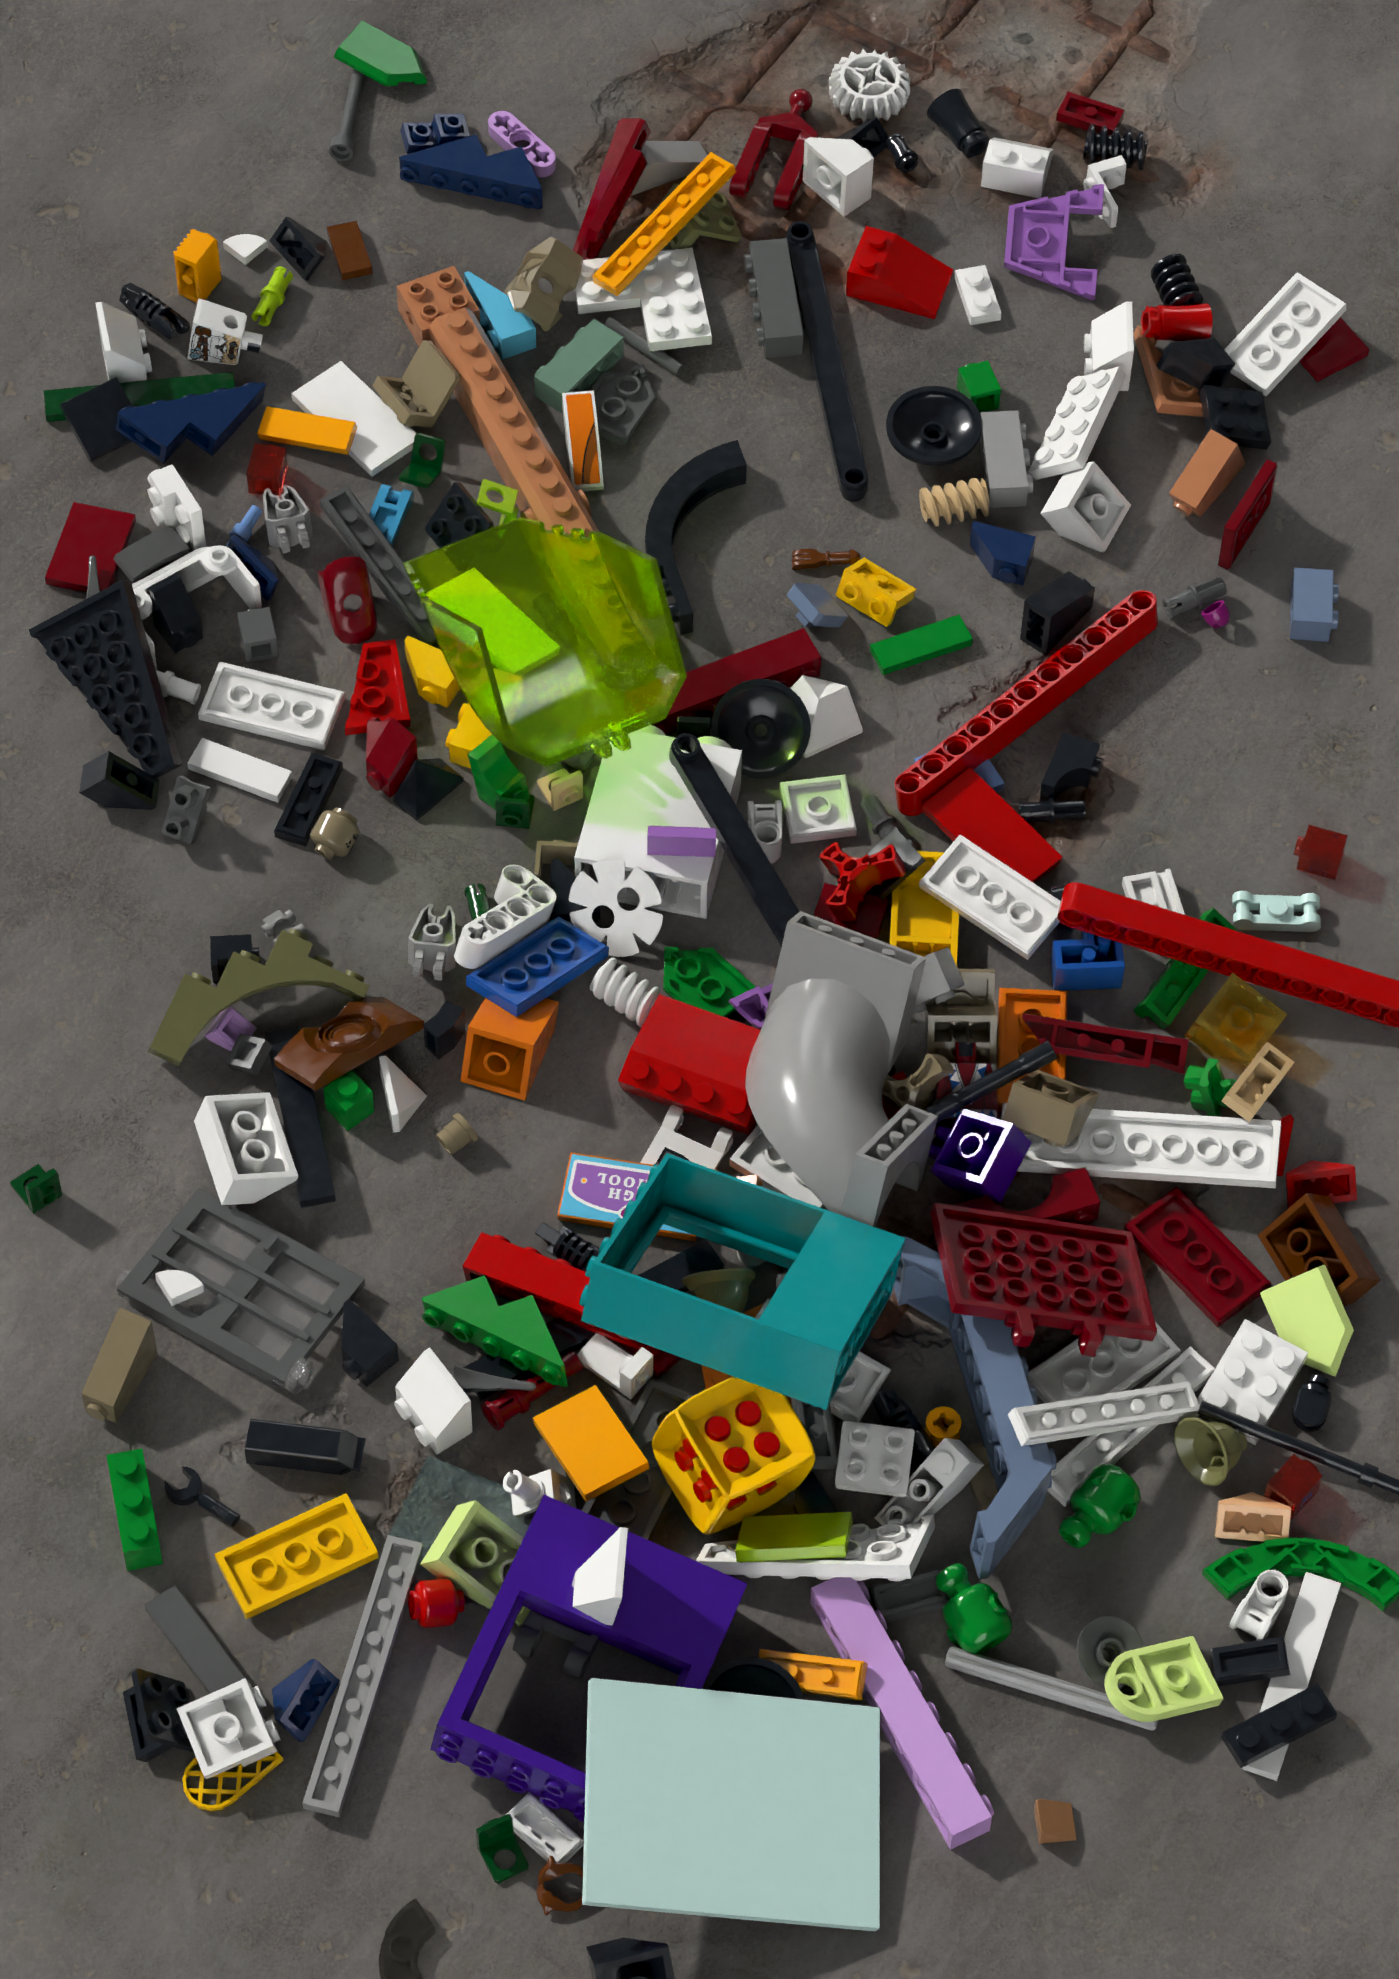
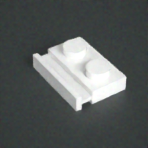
M1170 868L1165 869V872L1162 873L1153 871L1123 877L1122 886L1126 897L1185 915Z

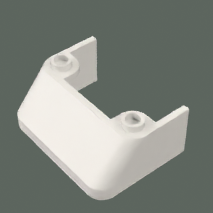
M221 545L198 548L132 584L142 620L147 618L153 609L149 588L175 574L180 576L188 593L223 575L250 609L262 608L258 581L230 548ZM146 633L155 669L157 670L154 643Z

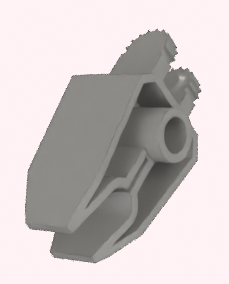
M284 484L282 485L283 494L280 499L279 496L273 495L269 488L265 489L263 504L269 545L276 548L281 547L283 553L290 552V547L300 543L302 549L309 548V539L313 536L310 512L293 487Z
M429 904L421 910L408 937V963L413 967V978H421L425 969L433 972L434 980L442 981L444 971L448 972L454 969L456 964L454 958L456 950L455 913L453 908L447 905L444 915L439 916L436 923L434 904Z

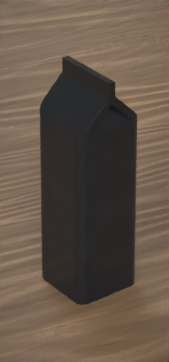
M250 1419L245 1443L246 1464L343 1475L351 1471L360 1472L366 1438L357 1437L347 1430Z

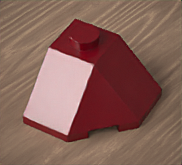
M372 717L367 721L366 779L376 791L381 790L391 798L396 794L414 761L418 759L417 737L395 718H386L384 721H381L379 717Z

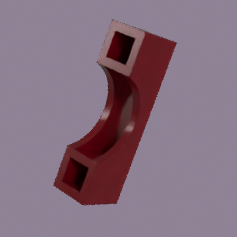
M1085 1167L1053 1176L1049 1196L1039 1206L1030 1210H1008L994 1203L988 1196L955 1204L954 1206L1089 1225L1098 1219L1100 1200Z

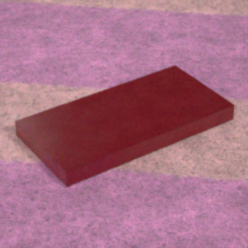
M1175 1187L1124 1226V1231L1132 1232L1134 1242L1217 1328L1261 1296L1260 1293L1271 1286V1282L1178 1187Z

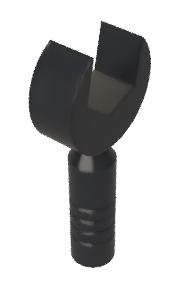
M182 1467L183 1474L190 1480L187 1488L174 1490L165 1481L166 1495L174 1504L186 1506L197 1500L199 1506L229 1526L234 1527L240 1519L238 1513L208 1493H201V1478L194 1469Z

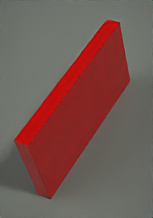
M971 767L922 805L921 811L953 842L959 835H962L1034 884L1062 861L1063 857Z

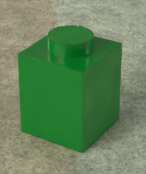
M989 361L969 363L959 367L957 390L976 405L979 413L998 409L1001 387Z
M352 1070L324 1087L326 1110L347 1132L374 1113L373 1091Z

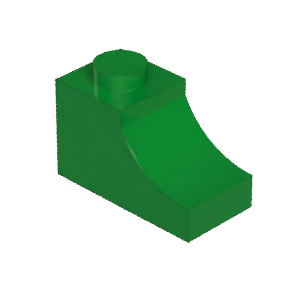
M490 735L468 754L480 800L496 810V797L527 800L530 797L525 775L519 772L510 761L501 740Z

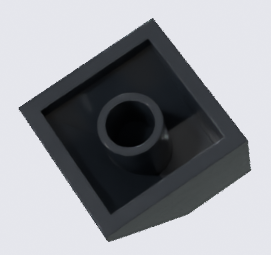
M619 1938L586 1947L592 1979H675L669 1946L666 1943Z

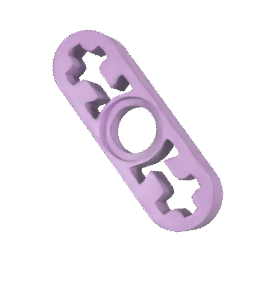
M497 111L490 115L488 119L489 135L505 151L517 148L514 145L516 141H528L530 145L523 148L535 175L537 177H547L555 171L556 158L554 151L514 115L507 111Z

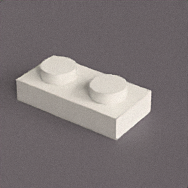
M982 265L955 270L954 278L970 326L1001 320V310L986 266Z

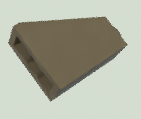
M121 1307L117 1311L81 1393L84 1408L93 1418L101 1421L107 1419L114 1423H117L157 1356L152 1321Z

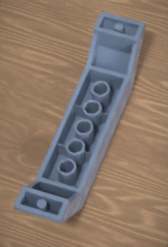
M901 1236L906 1238L894 1284L898 1305L908 1304L949 1329L981 1440L987 1451L990 1470L998 1491L988 1509L977 1512L970 1544V1551L979 1580L987 1579L1045 1503L1047 1490L1052 1487L1051 1473L1052 1470L1056 1469V1456L1053 1448H1048L1046 1443L1021 1446L1009 1419L1008 1413L1013 1408L1037 1405L1035 1388L1033 1386L1029 1387L1026 1379L1028 1377L1026 1359L1024 1356H1019L1018 1346H1014L1011 1338L1012 1327L1005 1326L1004 1320L952 1313L939 1253L907 1236Z

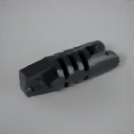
M133 283L122 286L119 301L135 317L139 318V320L150 326L160 335L170 340L176 337V332L185 334L189 331V322L153 294Z
M542 1222L535 1232L536 1235L550 1243L546 1250L549 1254L557 1259H564L575 1268L585 1272L593 1255L598 1257L600 1249L598 1246L584 1240L576 1232L562 1225L559 1231H556Z
M880 1391L873 1398L872 1402L882 1420V1425L908 1428L915 1431L911 1458V1469L915 1472L936 1447L926 1431L923 1430L922 1425L917 1421L916 1416L912 1414L910 1407L900 1399L895 1391Z

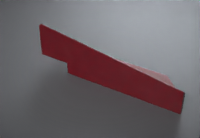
M622 118L618 121L573 251L582 256L584 260L598 257L648 164L641 152L651 133L644 119Z

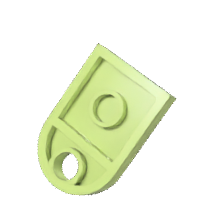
M1194 1636L1126 1651L1115 1658L1104 1680L1105 1691L1111 1704L1124 1716L1140 1722H1153L1216 1707L1224 1699ZM1118 1684L1130 1686L1134 1691V1695L1128 1696L1123 1694L1119 1690Z

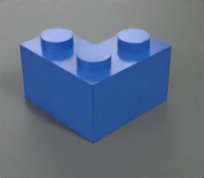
M1081 931L1080 940L1053 941L1050 961L1053 990L1069 991L1122 987L1125 969L1122 943Z

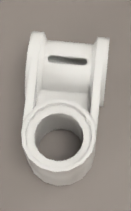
M776 800L774 804H754L753 801H748V826L768 860L773 864L781 857L782 802L781 800Z
M1276 1570L1262 1572L1257 1577L1246 1598L1237 1607L1229 1627L1232 1629L1238 1627L1256 1637L1257 1641L1265 1640L1271 1632L1286 1600L1289 1586L1285 1575ZM1266 1587L1274 1588L1278 1591L1279 1595L1267 1596L1263 1593L1262 1589Z

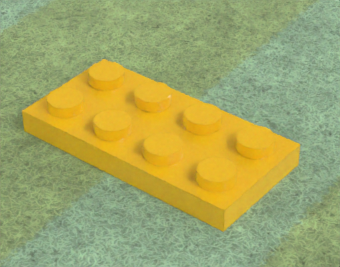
M347 1493L214 1554L215 1561L246 1620L379 1558L378 1551Z

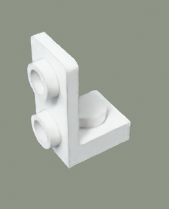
M1122 155L1088 165L1087 177L1084 179L1085 190L1092 189L1093 185L1104 184L1102 215H1099V217L1105 219L1109 228L1116 227L1118 206L1108 189H1114L1124 184L1127 164Z
M597 1333L577 1354L584 1367L629 1399H632L653 1375L652 1353L641 1347L634 1356L629 1355L610 1340Z

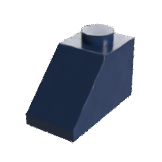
M973 521L970 546L991 577L1005 583H1015L1024 586L1034 556L1036 536Z

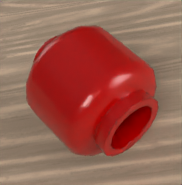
M446 1578L419 1581L414 1590L410 1591L408 1595L410 1617L412 1620H417L418 1624L423 1628L452 1626L457 1620L458 1612L464 1611L465 1604L462 1590H456L454 1583Z

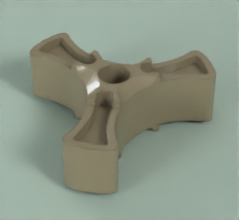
M926 1054L920 1068L907 1079L898 1081L887 1074L882 1094L892 1099L899 1110L905 1104L927 1112L925 1106L928 1104L931 1091L936 1088V1084L941 1079L953 1074L954 1069L943 1055Z

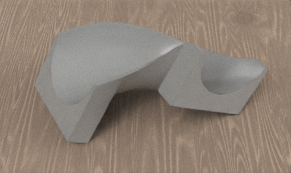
M800 911L787 922L764 1023L751 1051L747 1065L745 1087L748 1103L757 1124L768 1141L829 1211L876 1227L885 1201L895 1183L915 1191L920 1189L938 1118L937 1115L905 1104L889 1120L884 1113L882 1104L884 1080L906 1043L926 957Z

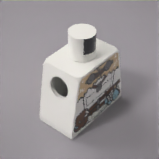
M198 299L187 359L236 365L239 361L241 349L256 353L260 352L263 334L245 331L247 320L245 313Z

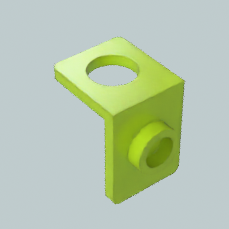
M483 479L477 503L479 506L502 513L497 535L501 539L507 525L513 526L519 510L518 507H515L518 490ZM491 490L497 491L503 496L504 501L500 503L492 502L488 499L486 492Z

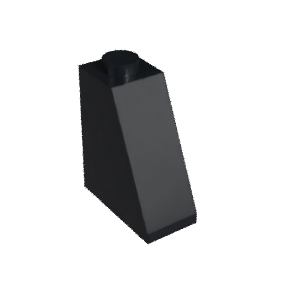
M1068 571L1029 596L1024 601L1020 640L1047 656L1092 608L1095 587L1091 586L1086 579L1077 577Z

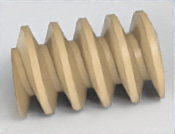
M971 478L968 485L965 481L960 480L957 482L956 488L952 483H946L943 490L939 485H935L932 487L931 493L925 487L919 491L922 517L926 523L928 519H931L935 527L939 526L940 517L942 516L947 524H951L952 514H956L960 522L964 521V514L967 511L972 520L976 519L977 509H981L984 517L989 515L990 500L983 478H981L980 482L977 478Z

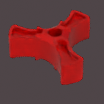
M834 842L819 856L830 874L840 876L837 879L838 886L826 901V904L836 919L841 921H852L857 918L856 913L859 902H863V896L873 886L882 885L884 880L905 875V864L892 844L876 854L870 856L866 854L863 857L856 858L844 853L839 844Z

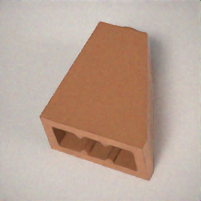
M1210 429L1169 492L1174 502L1173 507L1186 516L1193 513L1201 517L1246 464L1238 444Z

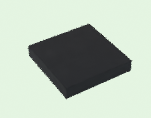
M117 377L60 404L59 408L89 462L132 442L115 430L118 412L124 407L132 406Z

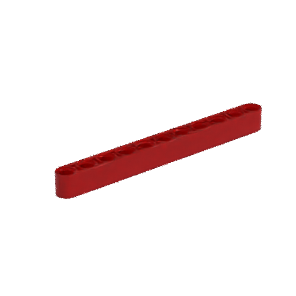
M1147 590L1131 593L902 772L894 782L897 807L900 813L906 816H916L923 813L921 811L922 805L969 767L973 770L976 769L988 758L990 760L1154 631L1158 626L1156 596Z
M1072 882L1064 887L1057 918L1065 926L1399 1028L1398 980L1083 883Z

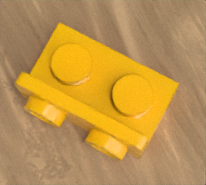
M864 557L844 569L836 596L887 627L892 624L896 610L913 600L917 589Z

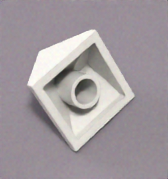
M802 675L790 688L801 698L810 718V739L807 749L803 754L805 759L863 732L848 686Z
M620 1527L575 1572L572 1582L574 1588L573 1607L605 1625H613L622 1600L628 1528Z

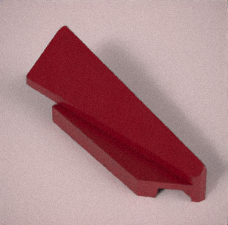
M1023 1013L1022 1019L1039 1042L1042 1044L1048 1040L1056 1054L1150 1068L1151 1063L1178 1073H1184L1189 1039Z

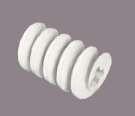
M612 957L595 974L590 985V991H593L596 998L604 999L608 1006H615L617 1012L620 1014L625 1013L630 1021H636L637 1025L642 1027L660 993V988L655 986L647 992L649 981L644 979L637 985L636 982L639 974L636 972H632L626 978L628 967L621 965L617 970H614L617 965V959Z

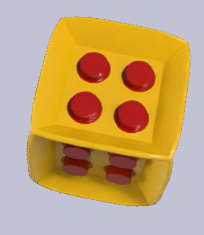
M734 1376L692 1396L675 1410L671 1411L663 1419L652 1439L655 1459L667 1483L690 1520L705 1535L727 1529L743 1521L744 1517H751L780 1501L789 1492L801 1485L814 1466L816 1459L808 1433L786 1396Z

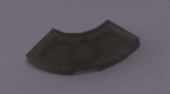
M416 1898L407 1903L394 1916L385 1931L379 1954L380 1979H422L418 1969V1956L425 1942L436 1933V1930Z

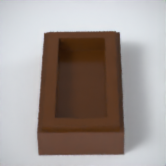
M357 220L327 227V235L342 280L373 274L372 265Z

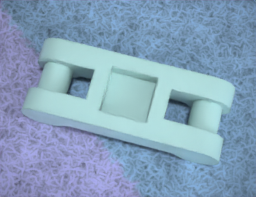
M1237 891L1232 895L1233 907L1236 908V913L1233 915V926L1236 929L1315 932L1321 928V918L1317 914V910L1320 908V896L1315 893H1306L1301 896L1252 895L1248 891ZM1250 910H1258L1259 915L1252 914ZM1294 912H1304V915L1294 916Z

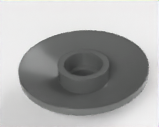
M1113 1616L1099 1617L1089 1622L1079 1635L1077 1641L1078 1662L1090 1681L1099 1687L1105 1688V1676L1115 1658L1126 1651L1144 1647V1643L1136 1629L1125 1620ZM1102 1650L1108 1652L1109 1662L1104 1659ZM1118 1684L1119 1689L1128 1687L1126 1684Z

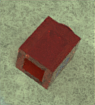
M254 444L246 473L248 493L263 495L265 489L269 488L273 495L280 497L288 469L286 448L272 444Z
M1308 825L1305 837L1298 836L1293 855L1299 856L1297 870L1336 880L1348 835Z
M1293 1454L1267 1483L1264 1497L1290 1506V1520H1293L1318 1492L1323 1475L1319 1473L1313 1463L1305 1459L1302 1460Z

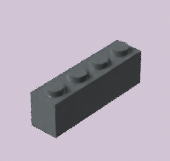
M787 238L750 241L749 254L744 255L745 273H751L752 277L748 279L749 297H755L756 303H752L753 321H759L760 327H756L757 345L763 346L765 358L803 355V330Z

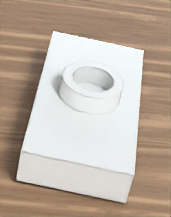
M530 1792L507 1813L513 1819V1832L547 1862L549 1856H553L556 1862L566 1863L584 1845V1840Z

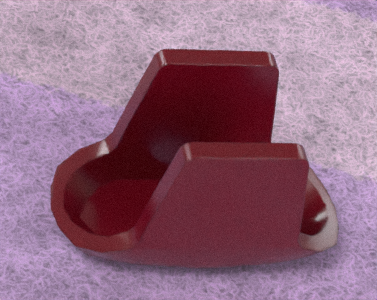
M348 556L336 559L327 564L323 571L317 572L323 605L335 636L342 643L360 644L372 638L378 627L366 562L360 557ZM352 594L360 596L362 604L359 609L348 611L344 608L343 602L347 596Z

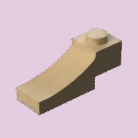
M1266 1042L1221 1102L1250 1122L1295 1062L1269 1042Z

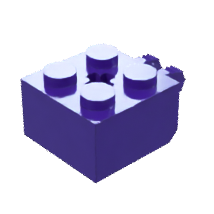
M963 1109L952 1129L944 1128L943 1126L937 1127L935 1134L945 1143L942 1148L931 1145L928 1156L935 1160L931 1171L946 1186L980 1197L988 1196L992 1201L1001 1203L1032 1142L1014 1123Z

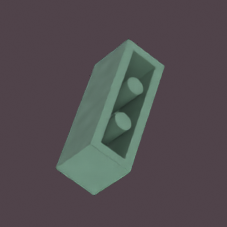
M593 319L586 327H581L576 332L574 338L566 346L560 347L554 358L546 366H541L535 373V397L563 414L562 393L589 391L601 373L609 372L624 357L623 336L596 319Z

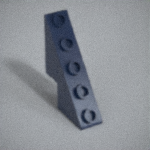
M472 135L399 157L401 180L433 186L438 189L461 192L466 195L493 199L498 202L516 204L526 208H543L542 187L522 146L486 156L477 135Z
M250 382L237 388H219L211 393L201 395L188 394L180 399L170 401L157 400L149 405L139 407L127 406L118 412L115 430L162 463H165L186 439H189L213 456L263 401L266 384L264 382Z

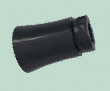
M951 89L944 92L929 106L927 117L948 136L956 148L962 151L967 158L980 155L986 150L990 138L985 133V128L976 118L960 89Z

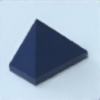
M233 536L230 538L228 548L236 554L258 581L261 596L266 601L272 599L278 583L274 561L237 536Z
M309 1660L272 1688L275 1721L299 1742H304L340 1680L318 1660Z

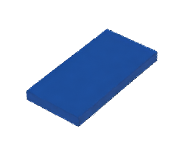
M558 916L467 975L466 986L515 1017H518L607 958L609 947Z

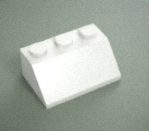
M270 1092L205 1096L194 1123L221 1205L255 1203L297 1180L298 1173Z

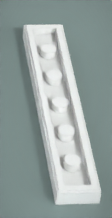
M1190 1346L1143 1388L1189 1381L1195 1393L1208 1382L1215 1368ZM1158 1425L1087 1436L1056 1463V1469L1052 1470L1051 1473L1052 1487L1048 1488L1047 1491L1066 1507L1070 1503L1073 1491L1094 1468L1101 1464H1115Z
M1187 1381L1013 1408L1008 1413L1020 1445L1027 1446L1178 1422L1190 1417L1198 1418L1200 1414H1197L1200 1405L1190 1382Z
M1309 1572L1305 1573L1284 1637L1290 1675L1270 1679L1260 1712L1307 1689L1341 1583ZM1289 1744L1241 1769L1277 1781Z

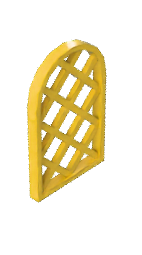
M276 1752L273 1754L274 1756H267L258 1760L256 1773H242L243 1766L240 1764L238 1765L237 1772H222L213 1777H218L217 1789H204L205 1777L202 1770L191 1771L198 1763L195 1757L185 1768L182 1778L184 1793L189 1802L198 1809L206 1811L222 1810L237 1801L244 1793L283 1761V1757ZM262 1761L272 1762L263 1771H261ZM188 1776H200L199 1788H187ZM223 1777L237 1778L236 1790L222 1789ZM242 1778H253L241 1788ZM190 1794H198V1801ZM203 1794L217 1795L216 1804H203ZM222 1795H233L221 1803Z

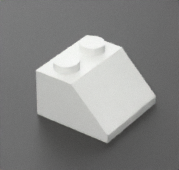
M809 137L804 140L803 182L845 217L871 199L874 157L869 150L862 148L851 139Z
M996 137L990 139L983 161L981 187L1041 198L1054 149Z
M96 302L100 339L108 381L117 377L119 383L147 380L146 373L152 372L149 353L143 354L142 348H147L145 330L138 329L135 316L104 302Z
M1124 302L1092 320L1090 334H1084V353L1090 354V358H1085L1084 376L1119 366L1126 374L1119 391L1129 390L1134 354L1132 302Z
M1092 461L1086 463L1083 469L1063 473L1040 514L1059 536L1096 551L1104 552L1131 504L1098 465Z
M429 1347L423 1351L395 1386L397 1400L394 1402V1405L404 1420L409 1418L415 1425L414 1431L419 1441L425 1447L430 1445L438 1455L473 1432L471 1400Z

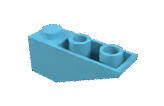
M469 271L464 272L465 285L480 310L481 327L484 326L488 339L494 349L497 350L501 359L503 360L536 348V327L531 318L524 313L514 311L508 295Z

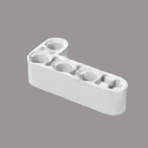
M519 865L505 866L494 895L498 905L462 928L454 953L455 961L465 968H479L549 922L556 901L555 891L526 868Z

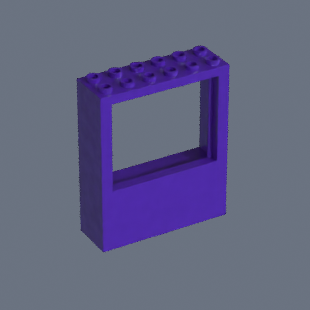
M543 1495L437 1723L430 1750L435 1751L436 1755L446 1762H460L469 1766L470 1770L480 1777H493L505 1782V1786L516 1793L524 1794L525 1792H530L538 1797L542 1804L553 1809H559L560 1807L574 1813L575 1818L584 1822L586 1773L469 1722L521 1607L524 1606L589 1636L591 1634L596 1635L598 1640L678 1674L676 1687L702 1689L738 1609L747 1583L628 1531L622 1600L613 1625H605L573 1607L574 1588L572 1582L575 1572L620 1527L547 1495Z

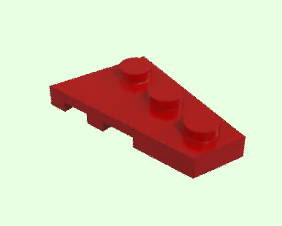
M396 639L363 644L354 693L350 701L349 716L345 724V736L367 733V721L372 717H379L381 721H384L386 718H395L404 727L411 726Z

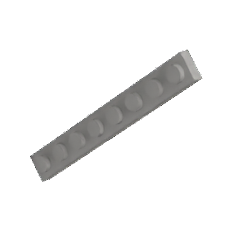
M391 1535L387 1536L304 1796L303 1809L340 1818L405 1611L408 1595L424 1550L423 1543Z

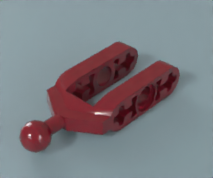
M797 89L791 93L789 97L791 110L789 113L759 118L758 123L752 129L735 168L736 173L732 176L729 188L730 195L744 199L747 197L766 154L772 137L795 142L777 184L773 199L774 207L790 210L803 180L804 140L809 137L818 138V133L801 118L802 113L808 111L813 104V98L809 91Z

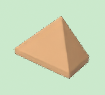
M1254 1492L1218 1501L1215 1538L1260 1542L1288 1538L1291 1507Z

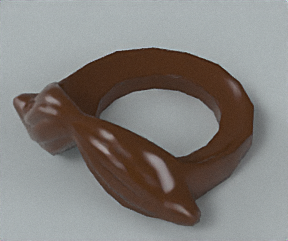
M549 1856L548 1862L538 1874L536 1892L545 1916L552 1910L572 1912L584 1906L582 1905V1896L573 1903H565L556 1896H553L550 1891L545 1890L543 1886L545 1881H550L553 1878L570 1872L578 1874L583 1880V1868L579 1864L556 1862L553 1856Z

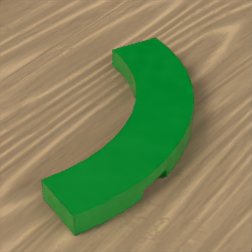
M1281 1538L1266 1540L1263 1544L1250 1546L1245 1549L1242 1547L1217 1559L1204 1568L1202 1573L1227 1600L1253 1585L1257 1577L1266 1570L1279 1571L1285 1577H1304L1305 1573L1309 1572L1339 1582L1342 1586L1359 1593L1371 1601L1382 1612L1399 1598V1575L1373 1557L1370 1559L1349 1550L1350 1547L1318 1539Z

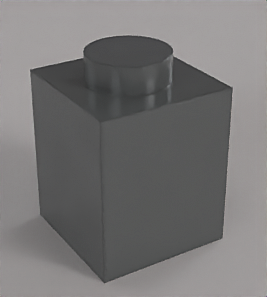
M270 607L252 608L247 611L238 612L239 633L246 663L279 657L277 637Z

